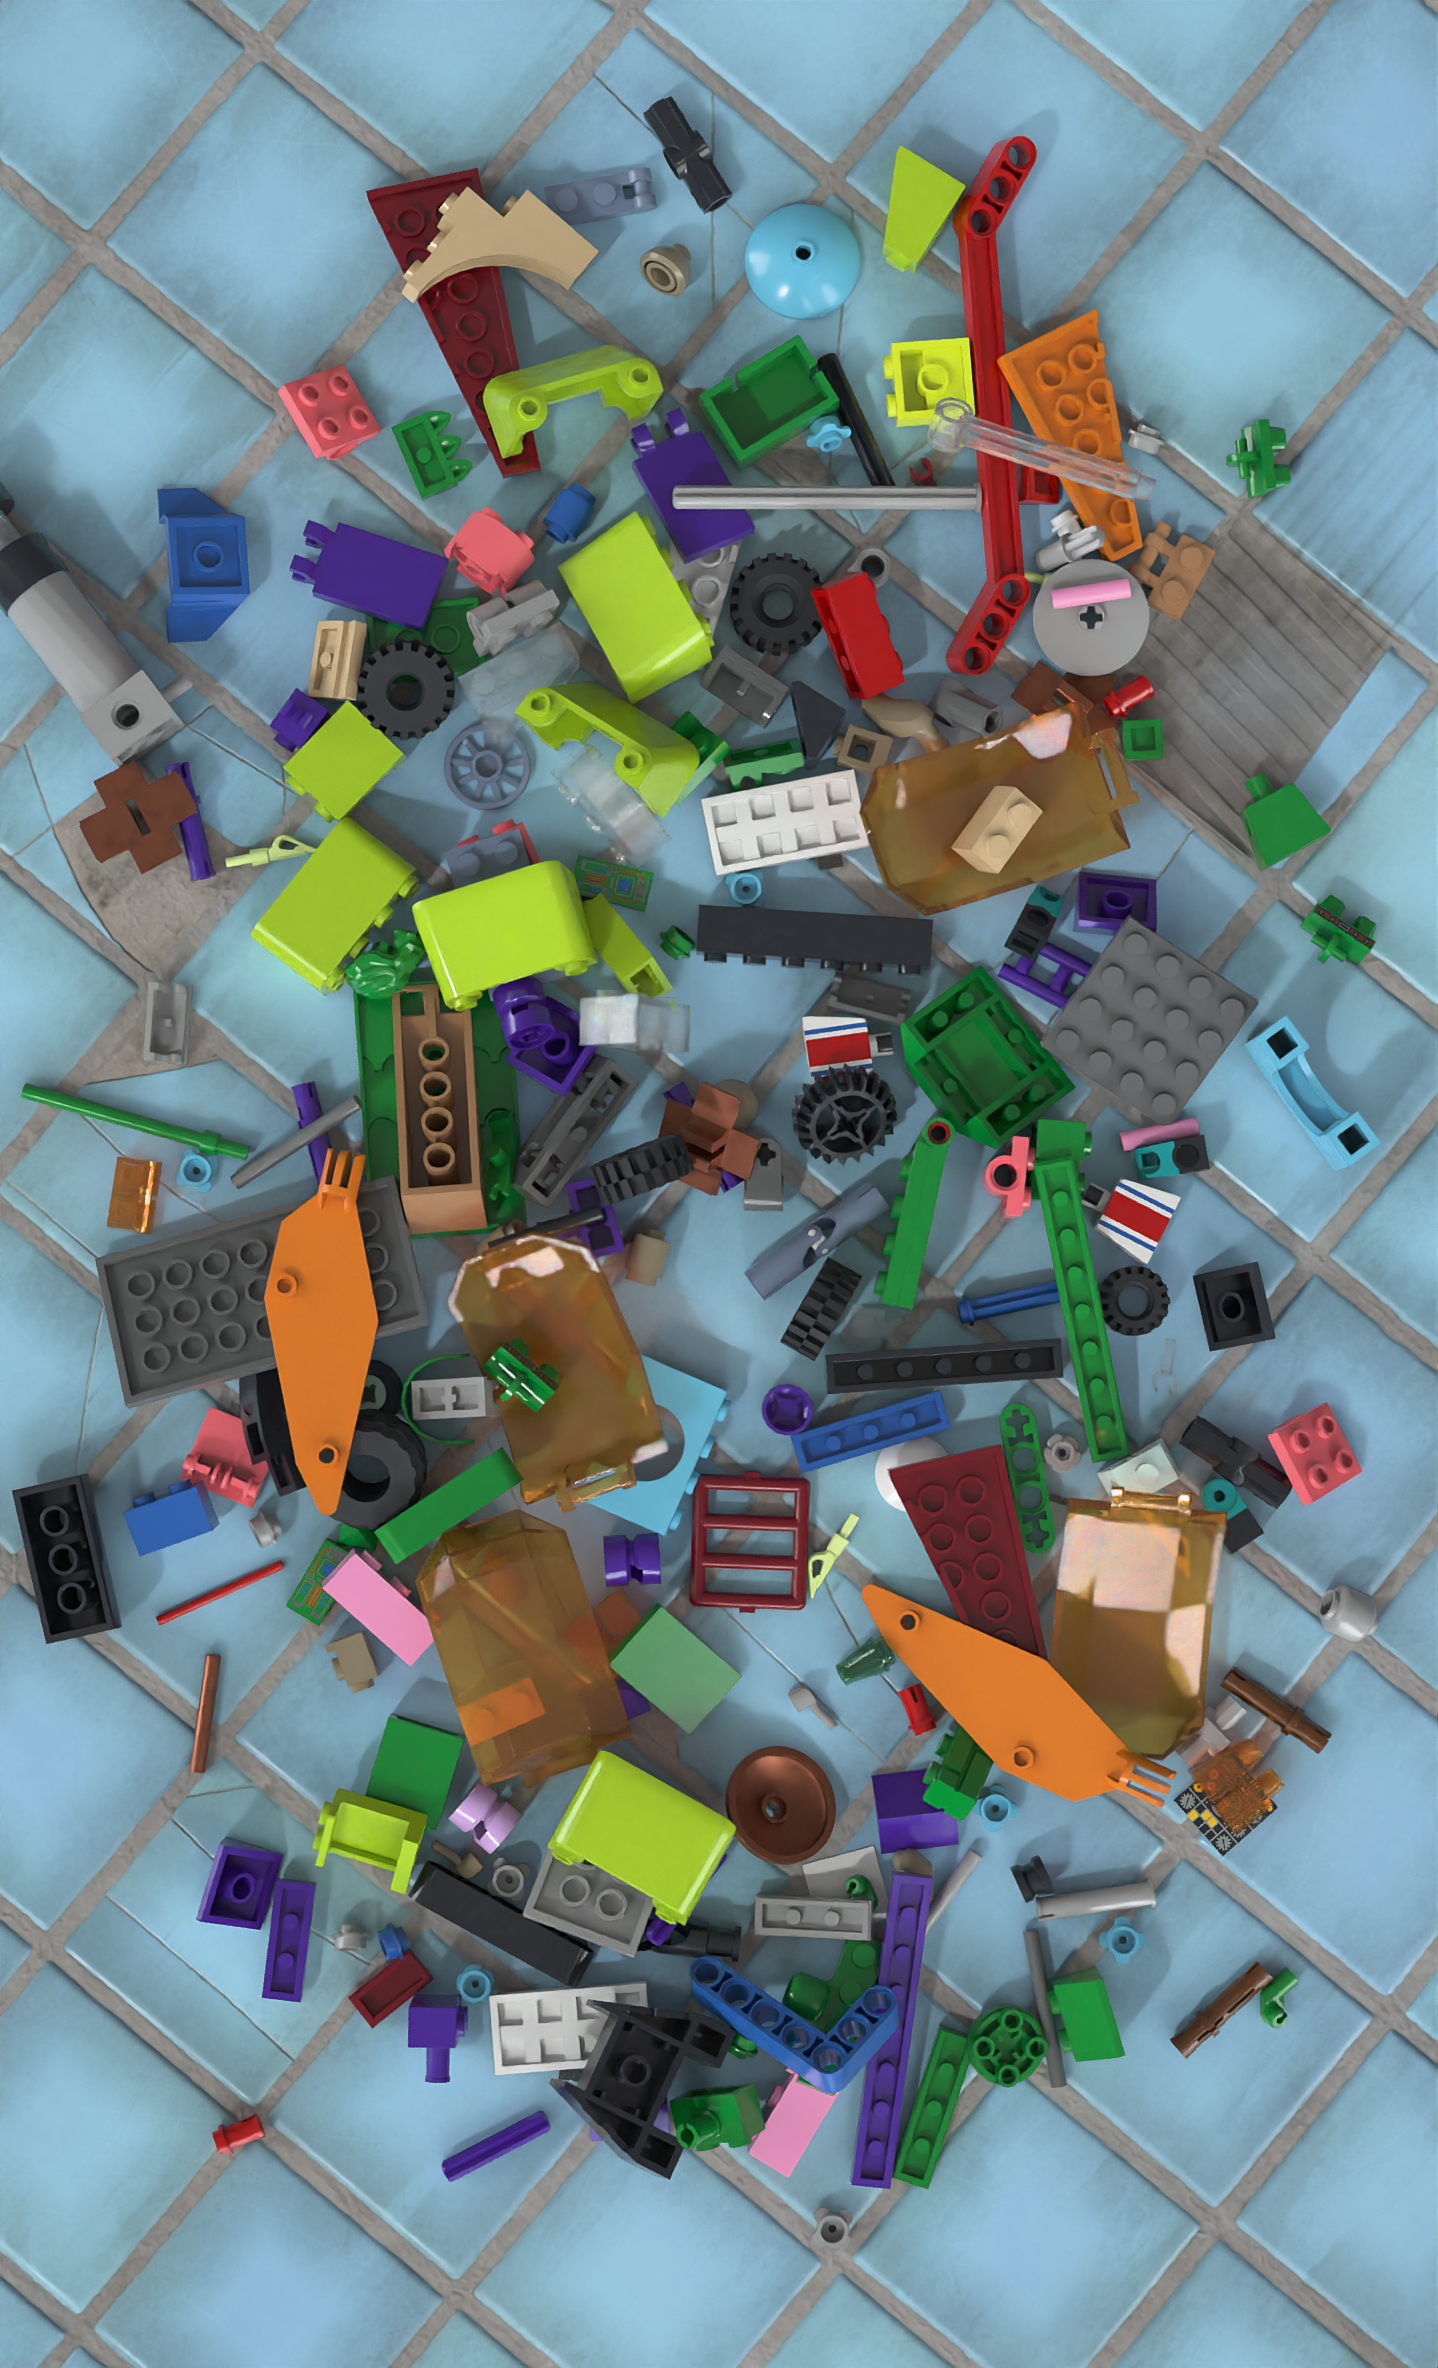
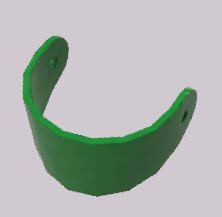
M470 1353L449 1354L431 1358L411 1372L403 1385L401 1406L405 1420L416 1434L433 1443L449 1445L475 1443V1439L445 1440L434 1438L422 1430L416 1420H413L410 1405L411 1381H415L420 1371L432 1362L449 1358L470 1357Z

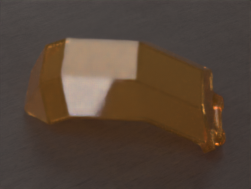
M1076 701L999 730L996 735H991L987 739L979 737L908 760L875 768L859 814L884 887L924 916H930L1040 882L1130 849L1131 845L1119 811L1138 804L1140 800L1137 791H1132L1115 742L1118 740L1115 728L1105 729L1092 735L1081 701ZM1099 747H1101L1117 794L1115 798H1112L1096 751ZM995 785L1016 787L1043 811L999 874L978 871L951 848Z
M532 1231L463 1259L446 1305L460 1325L483 1377H487V1380H496L482 1367L506 1340L510 1343L515 1338H519L529 1346L530 1354L527 1358L539 1367L542 1363H549L559 1372L556 1383L560 1387L537 1413L514 1394L504 1402L500 1395L506 1387L498 1382L499 1388L493 1389L492 1392L494 1401L502 1404V1415L500 1417L514 1465L524 1478L520 1482V1495L525 1503L529 1505L555 1495L560 1510L566 1513L576 1509V1504L621 1487L626 1490L636 1486L637 1479L633 1464L669 1451V1446L640 1352L605 1274L588 1245ZM616 1470V1473L610 1474L608 1476H605L603 1478L597 1479L595 1481H592L590 1483L584 1484L573 1489V1486L581 1484L583 1482H586L588 1480L594 1479L596 1477Z
M1112 1485L1109 1501L1079 1498L1068 1499L1056 1586L1049 1663L1133 1753L1149 1760L1163 1761L1204 1726L1205 1690L1213 1601L1223 1538L1227 1528V1512L1192 1509V1493L1189 1492L1168 1495L1125 1491L1124 1486Z
M515 1509L443 1533L415 1582L457 1712L484 1787L522 1774L527 1789L538 1785L537 1781L587 1764L591 1765L598 1753L597 1748L634 1736L566 1530L519 1509Z

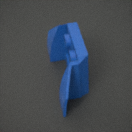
M196 488L157 489L159 524H165L171 599V602L165 608L168 643L207 641L250 595L245 517L227 512Z

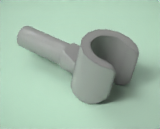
M801 1685L788 1693L798 1713L810 1707L811 1711L830 1730L837 1726V1723L820 1707L821 1705L816 1701L808 1686Z

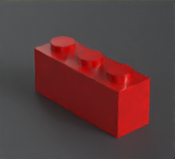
M867 572L847 573L810 590L849 699L867 700L905 682L902 673V659L893 648L889 637L890 625L886 617L880 612L876 600L877 589L872 579L868 577Z

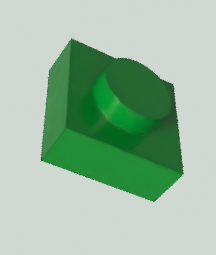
M1162 719L1122 721L1123 762L1162 760L1164 758Z

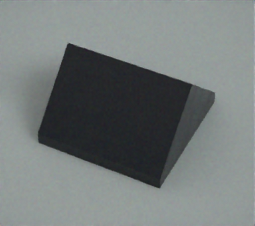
M795 681L791 684L790 697L806 769L810 770L816 767L844 723L846 710L803 682Z
M1258 1261L1192 1276L1210 1352L1276 1338Z

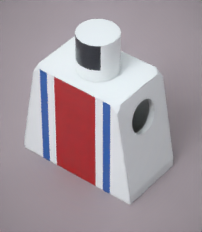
M802 1017L801 1021L811 1084L815 1083V1073L822 1077L828 1075L829 1066L834 1068L836 1072H839L844 1063H846L853 1072L861 1065L868 1073L873 1070L872 1058L894 1055L891 1032L868 1035L866 1018Z
M1119 1178L1111 1192L1090 1182L1081 1199V1203L1100 1213L1093 1229L1134 1260L1145 1265L1148 1264L1181 1197Z

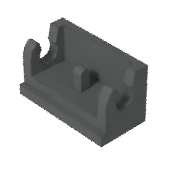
M726 645L723 646L707 670L701 683V687L763 729L767 727L789 694V687Z
M836 971L826 1009L900 1028V1024L905 1020L911 990Z

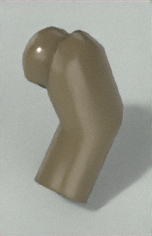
M907 1848L905 1850H897L894 1853L892 1861L898 1871L903 1870L908 1873L925 1874L933 1877L932 1864L917 1850ZM932 1884V1891H931L930 1901L934 1900V1898H933V1884Z

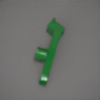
M513 1109L492 1114L488 1121L493 1137L492 1144L486 1148L484 1155L490 1161L487 1194L492 1200L497 1198L499 1190L505 1197H508L512 1188L519 1128L512 1117Z

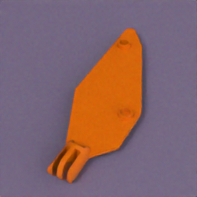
M329 1147L318 1193L281 1221L264 1296L296 1465L319 1512L323 1515L334 1514L338 1507L379 1323L356 1204L366 1155L357 1153L352 1165L351 1151L342 1150L337 1159V1150ZM327 1450H333L334 1459L330 1463H324L322 1459L324 1452Z
M868 1584L863 1587L861 1597L886 1644L1001 1770L1072 1802L1118 1789L1162 1809L1165 1803L1164 1799L1132 1785L1131 1782L1133 1781L1162 1794H1168L1171 1785L1137 1768L1140 1766L1174 1780L1177 1772L1133 1753L1047 1660L877 1585ZM908 1614L912 1615L916 1621L912 1629L907 1628L904 1623V1619Z

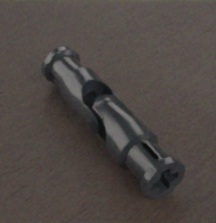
M651 1919L648 1920V1923H647V1925H646V1928H647V1927L649 1926V1924L652 1922ZM687 1921L685 1926L678 1923L673 1929L685 1936V1941L670 1945L671 1932L664 1943L657 1946L649 1941L643 1933L637 1951L651 1950L659 1954L700 1958L707 1955L730 1957L732 1962H738L742 1927L735 1926L734 1930L712 1928L709 1926V1923ZM582 1939V1946L588 1947L592 1943Z

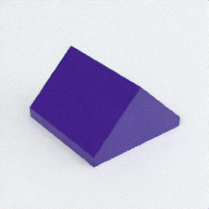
M1079 872L1073 932L1114 936L1128 915H1131L1153 931H1157L1155 879Z
M547 995L545 997L547 1004L545 1007L549 1009L554 1023L555 1034L553 1038L547 1043L529 1050L512 1049L505 1061L551 1092L567 1097L608 1033V1030Z
M927 1768L871 1775L881 1854L895 1853L897 1850H905L907 1848L918 1850L959 1844L957 1819L946 1814L943 1808L937 1809L923 1801V1794L928 1784L922 1782V1778Z
M226 1836L219 1843L196 1920L204 1923L261 1930L283 1854Z

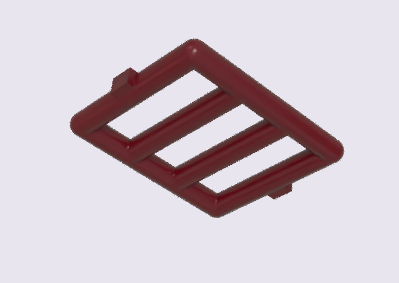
M745 1471V1475H699L693 1489L689 1601L693 1606L739 1608V1613H755V1609L798 1611L804 1609L807 1593L811 1486L808 1479L802 1477L760 1476V1472ZM709 1490L795 1493L794 1516L708 1513ZM707 1529L793 1532L792 1555L706 1552ZM706 1568L792 1571L791 1595L705 1591Z

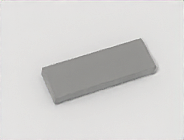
M758 1893L755 1895L754 1935L871 1941L873 1939V1899Z

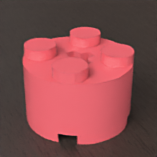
M484 507L481 512L475 511L470 515L445 547L444 552L449 560L453 555L459 560L460 563L456 569L470 582L489 594H492L497 589L501 591L499 597L504 599V594L512 591L533 564L534 556L531 548L534 546V543L523 532L519 530L512 532L502 524L503 519L498 513L489 507Z

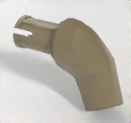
M880 693L867 700L863 699L860 703L862 714L883 735L903 738L914 736L931 759L939 758L949 749V741L944 738L933 723V711L922 702L913 699H893Z

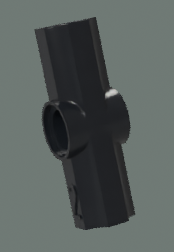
M672 96L662 98L652 104L643 113L644 119L661 144L663 155L670 169L679 181H684L690 194L694 197L704 214L719 209L732 198V193L713 164V157L706 142L697 130H692Z
M1198 1415L1188 1425L1178 1442L1212 1465L1211 1469L1239 1488L1243 1486L1252 1492L1253 1495L1276 1509L1285 1501L1292 1490L1293 1485L1289 1477L1261 1458L1262 1455L1258 1451L1234 1436L1232 1438L1229 1437L1218 1427Z

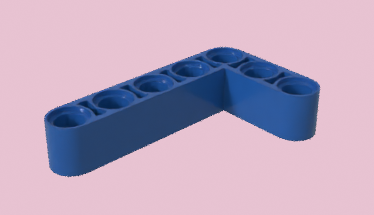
M703 1956L696 1959L690 1966L689 1976L694 1999L701 2006L825 2093H837L843 2090L895 2032L899 2025L896 1994L891 1988L884 1985H876L867 1989L826 2035L721 1960L713 1956ZM707 1979L715 1980L714 1982L709 1984L702 1983L704 1980ZM737 2000H744V2001H746V2002H744L743 2004H740V2005H733V2004H732L734 2001H737ZM879 2008L887 2009L884 2013L873 2012ZM765 2022H775L773 2026H762ZM855 2036L863 2038L857 2042H851L848 2040L851 2037ZM798 2043H805V2044H807V2045H806L805 2047H803V2048H793V2047H792L793 2045L798 2044ZM828 2065H836V2066H838V2067H837L836 2069H834V2070H824V2069H823L825 2066H828Z

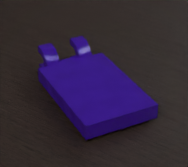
M679 407L665 415L668 423L664 424V428L670 439L654 445L651 433L646 424L643 423L631 429V434L634 438L630 439V444L639 456V459L632 462V469L684 564H687L754 534L755 526L745 509L674 508L672 492L677 485H731L702 430L691 435L686 419Z
M308 520L303 532V536L307 537L305 544L322 549L317 564L295 554L290 565V571L293 572V580L314 585L312 590L313 597L423 633L449 565L448 558L340 522L336 531L332 532L322 524Z

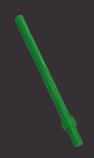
M25 1083L22 1090L21 1098L199 1148V1152L211 1156L219 1153L246 1161L249 1154L250 1146L223 1139L221 1134L205 1130L204 1133L28 1083Z

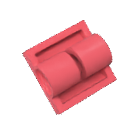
M344 364L284 384L278 391L316 459L326 456L329 461L338 459L351 452L360 443L375 438L382 431Z
M1013 1136L1007 1141L1006 1155L995 1158L982 1170L981 1184L984 1190L993 1197L1002 1198L1000 1216L1002 1218L1017 1219L1022 1216V1211L1030 1209L1032 1187L1025 1186L1026 1172L1033 1171L1034 1168L1032 1161H1035V1147H1029V1137ZM997 1167H1005L1011 1172L1012 1182L1009 1187H1002L996 1183L994 1171Z
M1327 1402L1277 1426L1272 1430L1273 1433L1267 1436L1303 1506L1315 1502L1363 1472Z

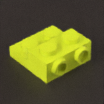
M969 337L891 343L890 355L883 356L884 379H892L893 394H886V410L888 418L895 417L896 427L931 425L937 420L974 418L975 406Z

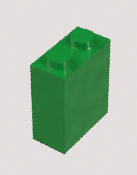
M391 1713L386 1723L365 1796L426 1814L428 1819L424 1833L428 1834L429 1828L437 1830L466 1735Z

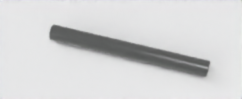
M353 1095L231 1176L233 1185L237 1189L244 1187L361 1110L363 1103L357 1095Z
M1029 1929L1023 1931L1039 2023L1048 2044L1046 2054L1051 2087L1059 2088L1066 2086L1067 2083L1055 2018L1046 1993L1049 1992L1040 1937L1038 1929Z

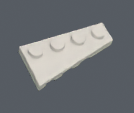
M743 539L687 564H684L671 540L670 557L675 567L670 571L676 582L683 579L693 597V600L688 603L694 614L702 612L712 631L710 635L713 639Z

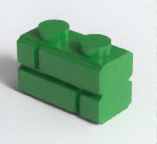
M958 1725L952 1735L944 1733L934 1751V1754L940 1756L938 1763L935 1761L931 1762L922 1778V1782L928 1784L923 1794V1801L937 1809L943 1808L946 1814L961 1821L965 1820L976 1805L994 1761L964 1728Z

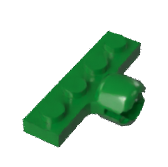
M846 1939L833 1978L824 1981L805 1972L797 1973L792 1977L786 1988L782 2004L827 2035L867 1989L874 1986L879 1970L882 1943L873 1939L871 1941ZM851 2037L848 2040L854 2042L855 2037ZM828 2065V2066H825L823 2069H824V2070H834V2069H836L838 2066H836V2065ZM798 2075L797 2083L825 2093ZM825 2093V2094L830 2095V2096H835L836 2093Z

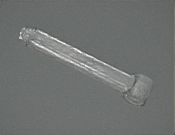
M949 397L938 401L927 432L929 444L941 452L956 453L966 446L1130 499V502H1133L1134 497L1149 502L1156 483V479L1142 475V468L1137 470L976 418L971 406L957 398Z

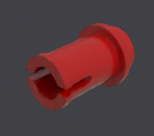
M1141 674L1138 678L1115 692L1113 690L1107 691V697L1103 698L1102 701L1113 719L1118 716L1124 718L1127 716L1128 710L1149 697H1153L1155 693L1148 679Z
M920 1683L897 1692L911 1724L908 1726V1729H913L915 1736L937 1728L934 1720L938 1719L936 1715L932 1716Z
M257 2113L226 2127L223 2124L218 2125L219 2130L212 2132L218 2152L220 2154L227 2152L229 2155L234 2153L233 2149L265 2137V2131Z

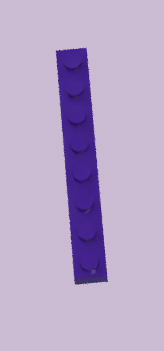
M892 1871L877 1985L887 1986L895 1992L899 2011V2025L865 2065L850 2174L851 2185L883 2189L891 2188L933 1877L931 1875ZM879 2008L873 2012L884 2013L887 2009Z

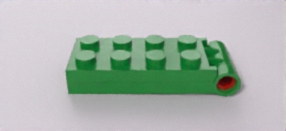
M936 1117L931 1119L921 1129L918 1140L912 1147L911 1156L905 1155L902 1159L898 1180L905 1181L903 1193L894 1196L890 1218L897 1220L894 1233H886L881 1255L888 1257L886 1270L878 1271L873 1294L880 1295L879 1304L906 1310L913 1309L948 1145L952 1143L955 1136L953 1125L945 1118ZM931 1130H939L943 1135L942 1141L934 1140L931 1136Z

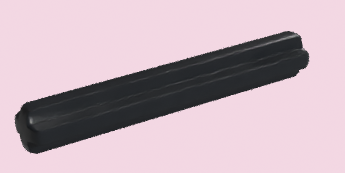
M829 353L820 357L817 360L818 369L823 372L840 400L839 415L844 426L850 427L851 435L849 437L871 485L896 486L837 355Z

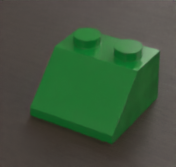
M1094 1966L1050 1979L1053 1990L1046 1993L1053 2015L1060 2013L1064 2028L1058 2030L1064 2053L1072 2052L1076 2062L1126 2056L1104 1980L1097 1968Z

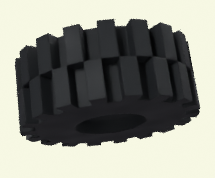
M775 552L768 553L767 558L764 559L757 557L752 560L750 566H744L741 569L737 580H734L732 585L730 617L733 620L735 631L737 634H741L743 641L748 646L752 644L756 647V651L763 654L765 651H770L773 656H781V652L788 651L789 654L797 652V648L801 646L805 648L811 643V639L818 635L821 630L822 621L810 590L824 583L820 582L819 573L815 568L811 570L807 566V561L802 558L799 561L792 558V554L784 553V557L776 556ZM777 590L786 592L793 601L791 614L780 620L770 618L763 609V600L766 595Z
M405 638L397 639L395 642H387L380 646L378 650L368 657L357 682V699L361 704V712L364 717L371 721L370 725L376 730L379 728L385 732L384 735L390 738L397 736L400 737V740H409L411 737L419 739L425 737L427 733L431 731L433 733L437 730L450 713L456 691L453 670L450 669L447 659L443 654L440 655L432 645L429 644L427 646L416 639L412 641H405ZM400 675L414 676L421 684V696L413 704H400L392 696V682Z
M677 1132L617 1153L592 1165L588 1169L604 1206L615 1204L625 1199L628 1200L637 1195L650 1192V1190L660 1188L669 1182L676 1181L680 1177L690 1174V1172L694 1171L695 1167L681 1132Z
M827 1257L780 1342L815 1361L853 1296L862 1276Z

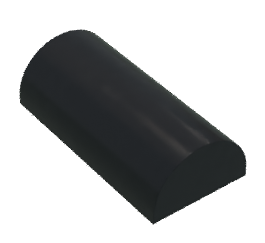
M88 1473L12 1490L46 1644L123 1627Z

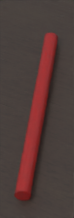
M281 1560L156 1616L159 1625L165 1624L285 1569Z

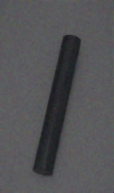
M596 1205L488 1241V1248L493 1257L604 1220L600 1205Z

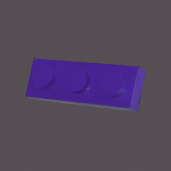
M284 1878L276 1879L262 1998L300 2003L302 2001L317 1882Z

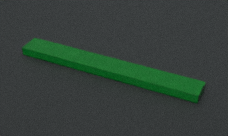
M1072 1154L1032 1161L1092 1463L1131 1456Z

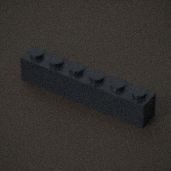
M699 905L696 955H703L704 962L727 963V957L743 958L742 964L751 966H766V960H781V967L804 968L805 962L820 963L821 970L843 971L844 965H859V972L882 973V967L898 968L899 975L920 976L921 969L928 970L930 967L933 919Z
M1061 1338L824 1355L826 1394L1064 1377Z

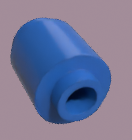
M571 483L567 489H562L543 519V523L547 527L546 534L561 544H565L567 540L575 542L595 511L593 506L597 501L596 498L589 491L574 483Z

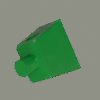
M1265 772L1244 783L1255 803L1243 809L1240 815L1261 872L1326 837L1331 832L1329 826L1293 783L1275 791Z

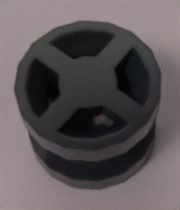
M1039 1855L1032 1857L1030 1862L1024 1866L1014 1865L1010 1867L1026 1903L1033 1901L1036 1894L1041 1892L1048 1894L1055 1891Z

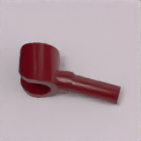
M921 458V463L927 470V473L924 475H916L913 469L909 467L910 479L916 486H937L933 479L932 465L928 459Z

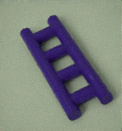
M1048 941L1045 943L1040 955L1060 965L1050 985L1029 975L1035 962L1023 956H1020L1015 968L1004 962L997 975L998 977L1060 1009H1063L1070 999V996L1063 992L1073 972L1085 977L1093 966L1089 962Z

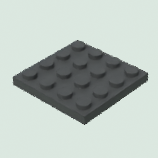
M1128 915L1039 1043L1042 1047L1160 1125H1172L1259 1002L1131 915Z

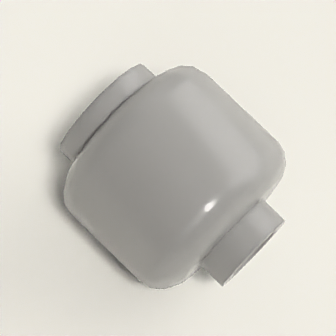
M1340 1585L1334 1590L1327 1591L1318 1607V1616L1321 1618L1322 1627L1328 1633L1349 1642H1359L1366 1635L1373 1634L1379 1623L1375 1600L1370 1595L1347 1585Z

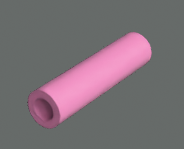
M1125 578L1051 590L1053 609L1131 598L1129 579Z
M1196 1117L1174 1121L1172 1125L1162 1126L1159 1124L1119 1133L1122 1150L1125 1152L1199 1136L1200 1132Z

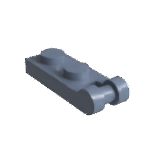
M646 167L633 169L621 174L544 187L547 207L569 226L649 212L657 208L656 197L654 194H651L649 183L652 182L651 170ZM634 187L636 197L625 200L623 189Z

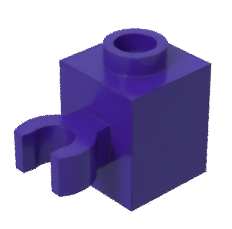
M296 688L269 726L277 734L273 740L293 753L295 748L300 750L332 716L325 707Z

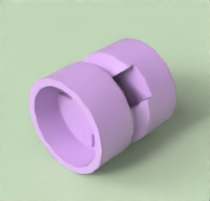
M481 1779L448 1819L464 1833L472 1831L474 1833V1841L491 1854L510 1833L523 1814L507 1801L499 1803L497 1801V1792Z

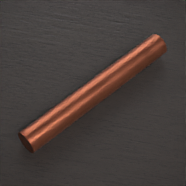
M205 1655L190 1772L205 1773L221 1662L220 1655Z

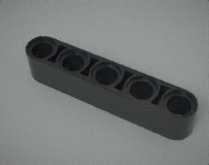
M427 1860L408 1894L413 1901L573 1988H577L595 1955V1951L590 1947L582 1946V1942L558 1929L524 1917V1910L498 1896L491 1895L484 1888L430 1860Z

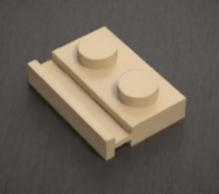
M352 620V622L318 621L307 692L310 698L317 701H344V699L356 701L357 682L361 670L367 629L366 623Z

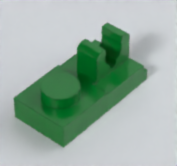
M797 738L732 750L723 759L726 774H730L734 792L741 791L740 781L743 779V776L749 775V777H752L755 787L760 788L763 787L761 773L773 772L777 775H783L793 772L797 767L804 766L802 751Z

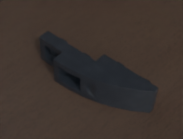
M278 1368L239 1378L241 1421L252 1464L255 1465L263 1461L267 1462L279 1497L307 1487L296 1465L289 1425L283 1413L286 1409Z

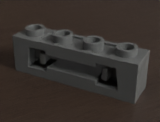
M594 1053L567 1097L562 1095L557 1097L516 1154L512 1187L526 1199L549 1208L639 1082L614 1060ZM607 1094L615 1095L607 1107V1103L603 1099ZM598 1107L602 1109L606 1108L603 1114L597 1111L596 1109ZM562 1162L565 1167L560 1172V1168L556 1165ZM551 1172L558 1174L550 1186L544 1182Z

